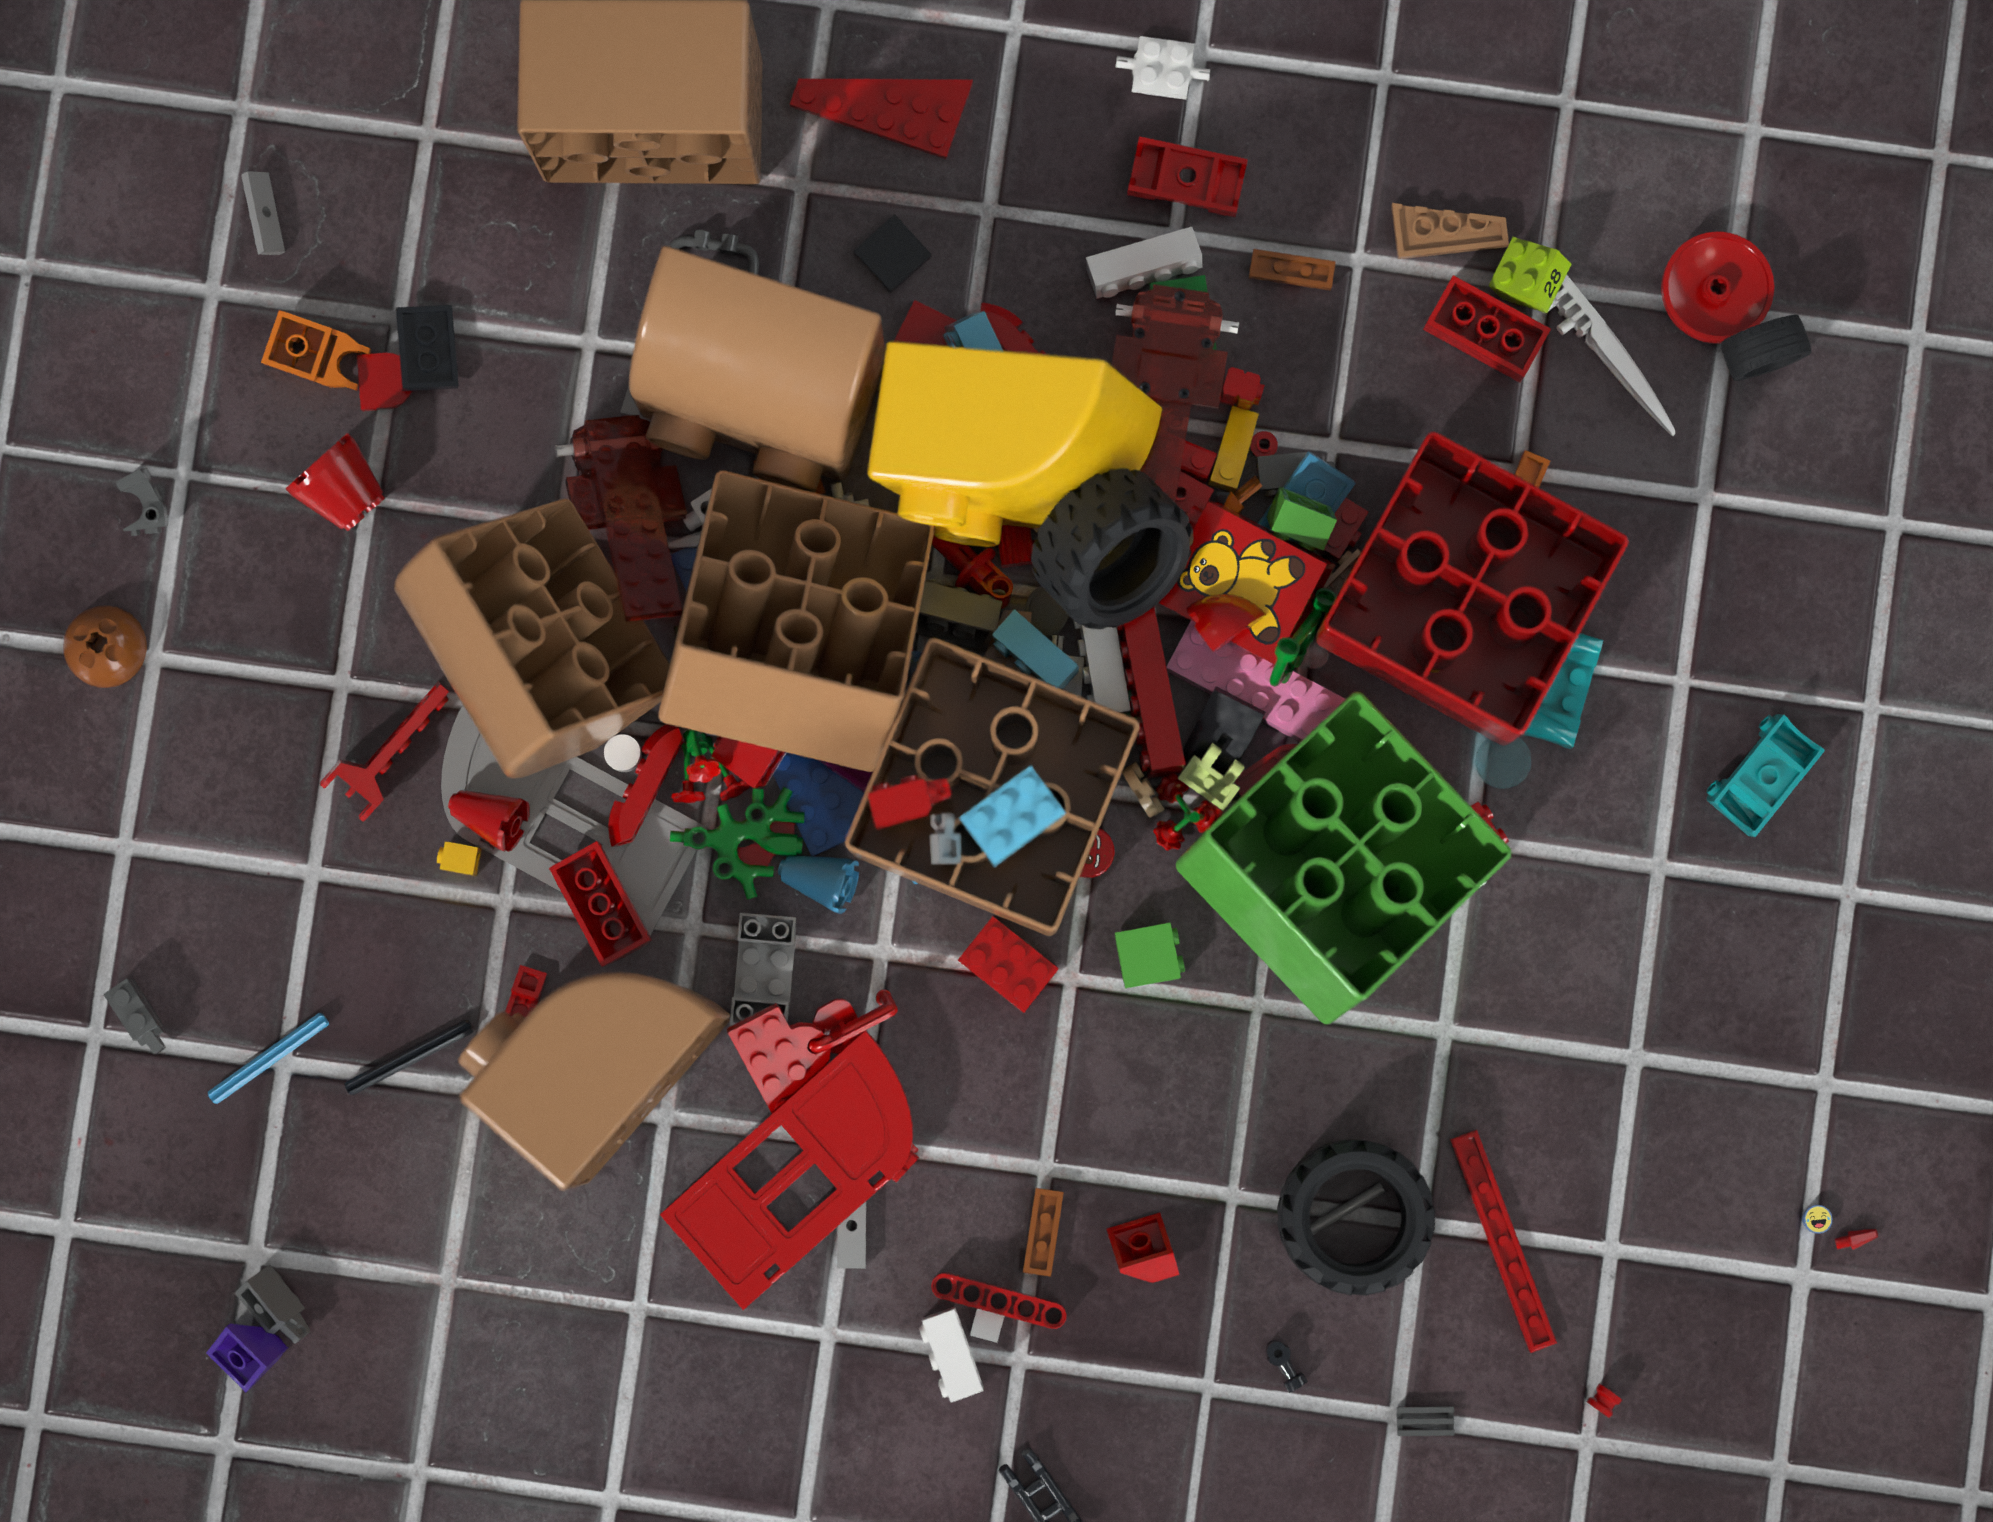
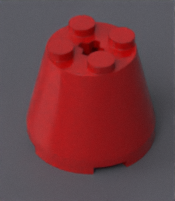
M349 433L344 435L285 488L292 497L340 529L345 528L346 531H349L365 517L361 512L364 510L367 513L385 499L382 495L383 491L364 455Z

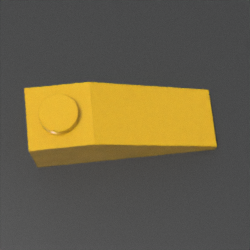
M1232 405L1208 482L1209 486L1235 493L1245 465L1258 413Z

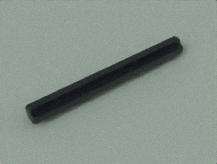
M463 1020L344 1083L345 1088L350 1095H355L474 1032L469 1020Z

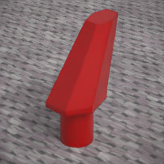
M1877 1229L1849 1231L1847 1236L1835 1238L1837 1250L1850 1246L1854 1250L1877 1238L1878 1232Z

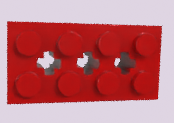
M1453 275L1423 330L1520 383L1528 372L1551 328ZM1461 311L1467 314L1465 317L1467 319L1463 321L1458 319L1459 315H1456L1460 314ZM1487 324L1491 327L1490 331L1493 333L1485 334L1481 327H1485ZM1513 338L1516 341L1514 345H1517V347L1513 346L1511 348L1505 341Z

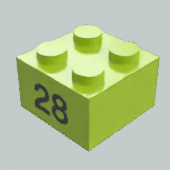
M1512 237L1488 286L1502 300L1548 313L1572 264L1557 249Z

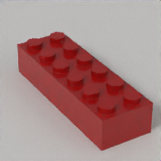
M1155 607L1134 620L1116 627L1117 634L1121 638L1120 651L1122 663L1126 664L1127 690H1131L1132 693L1131 701H1129L1130 715L1132 718L1136 717L1139 723V730L1135 741L1137 745L1141 744L1142 746L1141 755L1139 756L1142 772H1147L1148 779L1181 773L1185 766Z

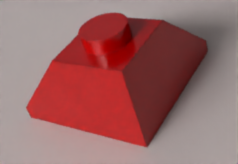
M1160 1213L1106 1229L1120 1273L1151 1283L1179 1275L1175 1256Z

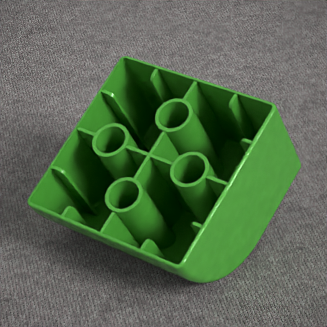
M1354 692L1209 827L1178 858L1176 869L1320 1022L1331 1024L1366 999L1511 857L1512 852L1510 847L1367 697L1361 692Z

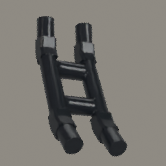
M1030 1447L1022 1451V1456L1038 1477L1030 1485L1024 1488L1008 1464H1004L999 1468L998 1471L1034 1522H1049V1519L1061 1511L1069 1522H1083ZM1046 1488L1055 1502L1041 1511L1031 1497Z

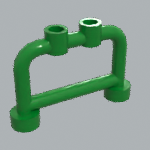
M1327 588L1318 589L1312 600L1315 608L1292 638L1284 637L1278 641L1275 648L1277 661L1269 678L1271 686L1277 687L1281 683H1287L1294 667L1302 664L1307 648L1313 641L1325 613L1329 612L1337 598L1332 590Z

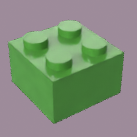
M1280 486L1266 516L1275 536L1289 541V538L1300 541V546L1315 551V548L1324 551L1337 521L1331 506Z

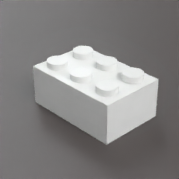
M954 1306L923 1317V1325H920L919 1330L924 1344L930 1342L932 1352H929V1359L933 1370L939 1369L942 1376L941 1379H938V1384L943 1398L949 1396L950 1402H954L982 1392L984 1386L956 1307Z

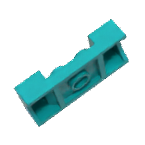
M1579 633L1528 729L1522 735L1543 739L1568 749L1574 747L1589 685L1602 648V639Z
M1783 714L1766 716L1759 724L1761 729L1759 736L1761 739L1728 779L1715 780L1706 791L1709 794L1706 800L1746 835L1751 837L1757 836L1825 751L1821 746L1801 733Z

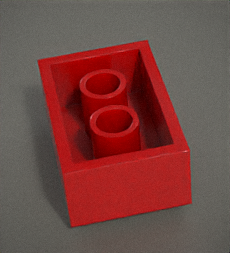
M994 916L991 917L958 959L962 965L1023 1013H1025L1059 970L1058 967Z

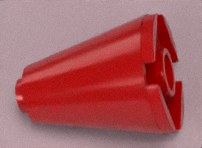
M460 790L457 794L454 793L448 802L451 816L504 852H510L517 846L524 834V830L520 829L523 820L528 822L530 815L529 802L516 797Z

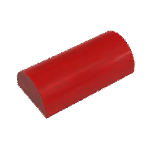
M599 841L549 867L601 967L610 965L628 956L652 941Z

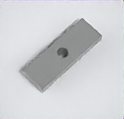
M247 171L241 174L258 254L281 255L285 253L269 173Z
M866 1202L838 1226L837 1268H866ZM849 1220L856 1221V1230L851 1231L847 1228Z

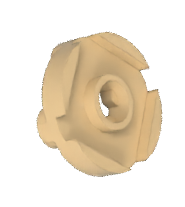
M1137 762L1126 767L1122 773L1149 818L1164 811L1165 809L1158 797H1151L1155 791L1148 779L1144 778L1141 780L1144 774Z

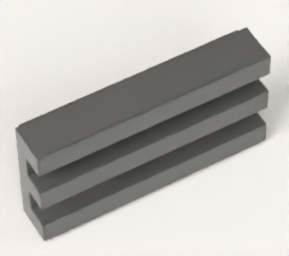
M1454 1406L1396 1407L1397 1436H1455ZM1403 1413H1447V1418H1403ZM1448 1424V1429H1403V1425Z

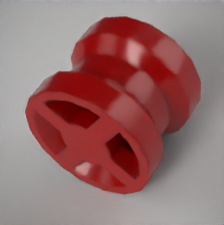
M1599 1383L1596 1387L1595 1395L1589 1397L1586 1402L1610 1418L1613 1415V1408L1615 1405H1620L1622 1399Z

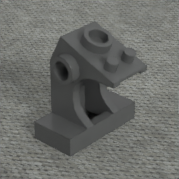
M147 468L138 469L115 482L120 492L136 495L143 506L141 517L135 523L123 529L124 531H131V536L140 535L141 529H144L145 534L161 533V527L168 526L167 506L151 479L152 476ZM152 509L155 510L157 513L155 519H153L150 516V511Z

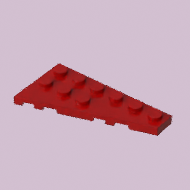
M799 78L790 107L947 159L973 85V80Z

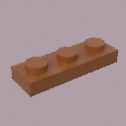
M1253 249L1249 278L1331 291L1336 261Z
M1041 1188L1035 1189L1023 1269L1024 1273L1051 1277L1064 1192Z

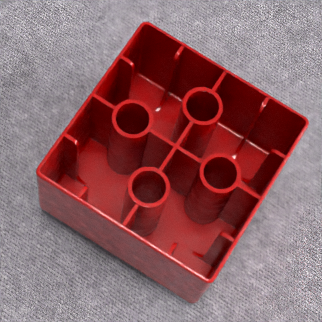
M1431 432L1425 437L1316 633L1315 641L1319 646L1492 741L1505 746L1513 742L1528 729L1628 545V538L1623 533L1443 435ZM1431 670H1440L1437 673L1430 672Z

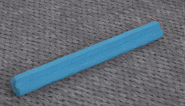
M322 1013L316 1014L209 1090L208 1096L215 1104L220 1103L329 1025L327 1018Z

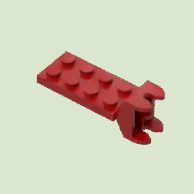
M438 681L364 765L339 759L321 780L320 786L325 789L337 775L351 786L345 793L348 798L357 791L369 801L358 815L359 819L364 822L384 800L375 775L378 772L383 775L393 763L390 758L397 751L401 754L412 742L409 738L415 730L420 733L430 722L428 715L434 708L439 711L449 700L446 696L449 693L448 689Z

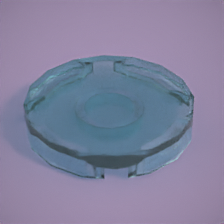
M1488 738L1481 743L1476 752L1475 765L1479 776L1485 783L1494 788L1507 789L1517 786L1526 779L1531 770V754L1528 746L1520 738L1505 746Z

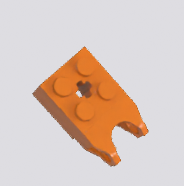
M279 310L261 363L330 388L347 387L357 391L359 385L351 382L341 373L340 361L346 354L352 352L370 354L372 349L358 344L346 333ZM303 340L304 350L295 354L296 350L292 348L293 344Z

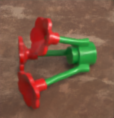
M692 729L683 733L685 743L681 746L684 753L685 781L682 782L683 791L671 795L673 802L695 803L705 800L704 792L694 791V782H710L713 777L718 776L721 772L725 777L723 780L727 786V789L720 793L722 801L735 798L751 787L745 781L737 782L733 774L730 775L727 768L719 763L717 759H706L703 754L707 752V748L711 754L715 750L710 736L706 737V733ZM690 753H691L692 756H697V757L695 758L694 764H691V765H690Z

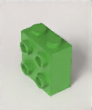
M1171 923L1114 934L1125 989L1180 979V973L1185 972L1182 955L1177 956L1175 945L1180 944L1177 928L1171 927Z

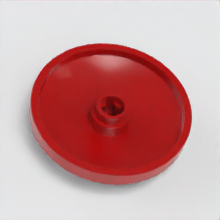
M1728 232L1703 233L1683 243L1669 259L1662 276V300L1670 319L1685 334L1699 341L1721 343L1728 337L1756 326L1764 320L1774 297L1773 273L1763 253L1747 239ZM1711 287H1717L1719 294L1717 295L1716 292H1712Z

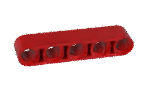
M948 1272L937 1274L932 1281V1291L940 1299L1051 1329L1061 1327L1066 1321L1065 1308L1055 1301ZM940 1278H948L952 1282L950 1292L941 1293L937 1290L936 1283ZM969 1285L976 1286L980 1291L979 1297L974 1301L967 1300L963 1294L964 1289ZM1003 1293L1007 1298L1006 1305L1002 1308L994 1307L991 1304L992 1295ZM1023 1300L1031 1301L1034 1304L1033 1313L1022 1315L1018 1310L1019 1303ZM1055 1307L1061 1311L1062 1317L1058 1322L1051 1323L1046 1319L1045 1314L1049 1308Z

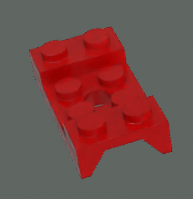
M1139 136L1127 195L1149 200L1157 198L1209 209L1208 212L1236 217L1248 159ZM1184 169L1192 170L1196 175L1195 180L1190 183L1183 182L1180 178L1181 171Z

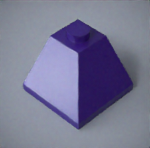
M229 1324L206 1354L247 1392L280 1359L288 1347L278 1335L267 1333L263 1327Z

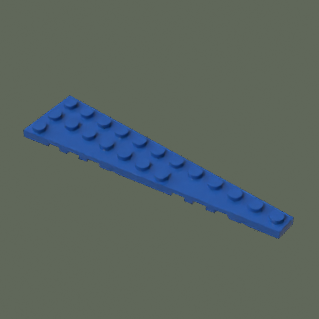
M684 548L669 555L686 592L697 548ZM787 752L773 776L780 790L785 787L793 791L787 803L789 810L805 812L804 823L796 824L811 856H816L846 841L864 793L817 759Z

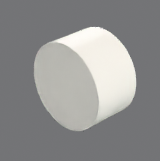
M616 735L605 745V760L616 771H632L642 759L641 746L629 735Z

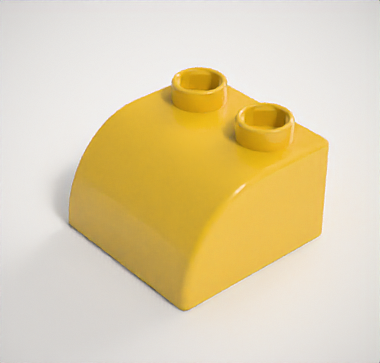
M889 342L886 349L868 474L874 481L900 495L898 514L901 518L917 523L935 525L934 535L945 541L971 546L994 547L1000 544L1002 525L1040 528L1047 515L1069 491L1074 492L1081 487V483L1094 475H1102L1111 469L1119 468L1140 471L1154 443L1162 407L1107 362L1102 360Z

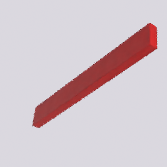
M1473 1130L1450 1139L1529 1352L1532 1353L1556 1344L1557 1341L1478 1131Z

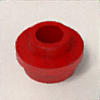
M1261 431L1252 437L1250 449L1254 456H1269L1276 453L1278 441L1272 433ZM1261 440L1268 441L1269 448L1261 449L1259 442Z

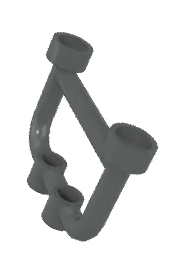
M695 230L694 236H679L668 246L678 250L681 247L688 246L702 251L714 250L729 255L741 254L748 259L747 272L758 275L759 257L756 251L751 246L738 243L739 237L732 234H723L722 240L711 239V233L708 231Z

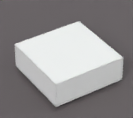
M977 1309L970 1336L997 1343L1004 1316Z

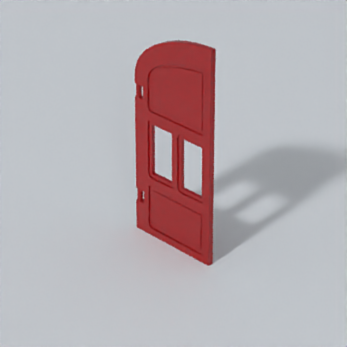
M864 1031L660 1214L742 1310L748 1307L891 1180L905 1166L910 1156L913 1144V1122L906 1094L887 1056L868 1031ZM782 1126L803 1151L757 1193H754L733 1168L777 1128ZM816 1164L837 1190L788 1232L767 1206L812 1165ZM880 1170L884 1176L872 1185L868 1180ZM776 1263L780 1269L768 1278L765 1272Z

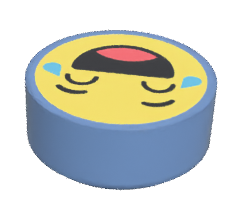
M1812 1205L1804 1211L1802 1222L1808 1231L1818 1234L1824 1233L1832 1225V1214L1824 1206Z

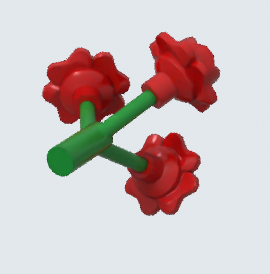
M1175 773L1162 778L1160 785L1156 788L1159 800H1166L1169 803L1178 802L1185 812L1184 819L1178 824H1175L1171 819L1168 821H1158L1157 827L1153 830L1157 838V844L1164 847L1167 851L1181 848V843L1185 841L1181 831L1188 822L1194 823L1198 831L1204 833L1224 814L1215 804L1209 803L1207 800H1203L1200 806L1195 807L1191 811L1183 800L1184 792L1189 786L1179 780L1178 775Z

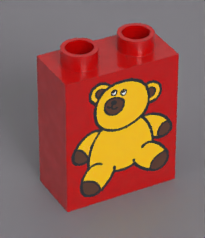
M1208 501L1204 509L1193 505L1186 514L1193 528V543L1190 546L1191 555L1178 581L1159 603L1194 622L1188 615L1186 608L1193 602L1206 596L1231 594L1250 600L1261 608L1266 616L1250 629H1244L1231 642L1275 665L1277 661L1275 648L1278 641L1284 637L1292 638L1314 607L1312 600L1316 591L1324 588L1336 564L1291 540L1287 541L1273 534L1274 531L1219 502Z

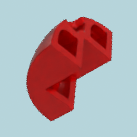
M1231 594L1206 596L1193 602L1186 608L1188 615L1196 623L1195 628L1212 651H1219L1244 629H1250L1266 616L1265 612L1250 600Z

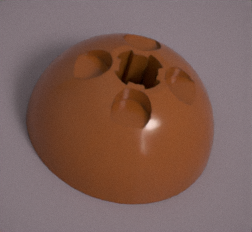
M108 605L95 606L77 615L68 626L63 640L64 657L70 670L81 681L99 688L115 687L130 680L141 668L147 651L145 632L139 621L126 610Z

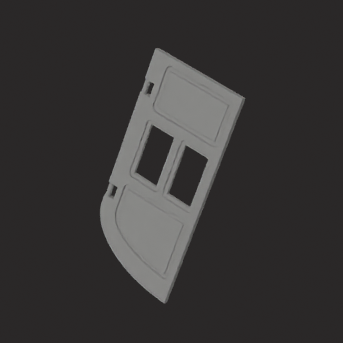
M462 705L447 742L441 778L443 806L452 828L466 841L559 891L561 890L549 867L562 860L530 843L545 814L603 844V850L651 936L697 852V849L684 846V843L670 842V831H685V828L702 827L706 830H709V828L655 799L634 841L626 845L611 847L609 830L606 826L554 798L570 769L623 797L628 784L578 757L571 758L522 778L507 777L464 705ZM460 790L522 798L528 801L530 806L528 822L524 820L520 829L524 830V834L517 846L510 852H504L481 841L482 837L451 816L450 809L448 808L451 796L454 793L457 794ZM696 833L693 837L694 842L700 844L704 839L701 833Z

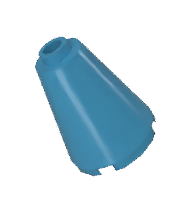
M788 856L780 862L778 875L781 876L783 883L833 912L842 914L846 911L845 908H842L845 901L851 903L857 887L859 872L854 871V865L859 866V862L851 858Z

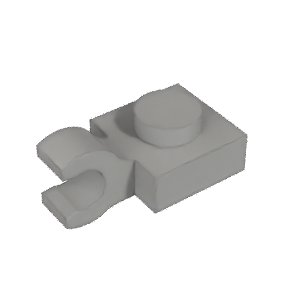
M951 813L932 815L931 825L937 832V834L930 835L932 864L961 863L960 834H953L954 815Z

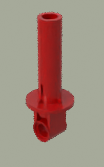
M933 534L932 546L960 572L955 582V587L965 589L970 586L978 595H991L995 600L1002 601L1001 609L1009 605L1013 583L992 563L995 556V551L992 548H988L978 555L969 545L945 541ZM1001 589L1006 594L997 595L993 592V590Z

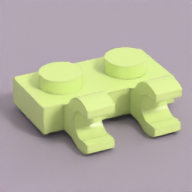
M1212 743L1202 759L1193 755L1178 776V779L1224 811L1240 789L1234 782L1245 767L1235 759L1225 775L1215 770L1211 765L1220 755L1222 749Z

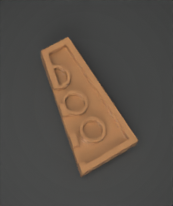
M1392 203L1391 205L1398 259L1504 248L1509 245L1505 217L1474 213L1464 214L1451 210L1427 209V207H1410L1397 203Z

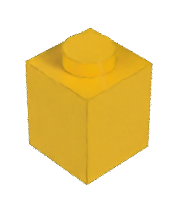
M445 841L444 847L439 848L437 863L440 864V869L444 871L477 876L482 849Z

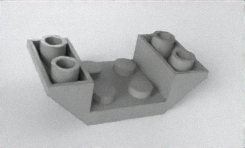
M740 913L737 938L739 945L730 1026L775 1003L778 1004L788 1022L795 956L796 917Z

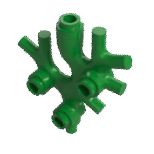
M785 787L782 788L772 806H766L763 802L764 789H753L752 804L746 809L745 820L736 821L733 819L728 805L724 804L716 807L721 821L717 828L706 830L702 827L685 828V831H670V842L684 843V846L697 850L704 849L705 847L715 849L718 853V858L713 864L714 874L723 880L731 877L739 880L744 889L746 899L749 900L758 897L753 884L754 878L758 876L773 877L774 866L744 863L738 856V845L745 839H751L772 854L782 856L802 854L803 837H797V834L772 832L770 824L774 821L804 823L805 812L787 810L786 806L793 791ZM755 809H759L762 812V817L758 820L753 819L751 816L752 811ZM696 833H701L704 836V840L700 844L695 843L693 840ZM722 863H727L730 866V870L726 874H722L719 870Z

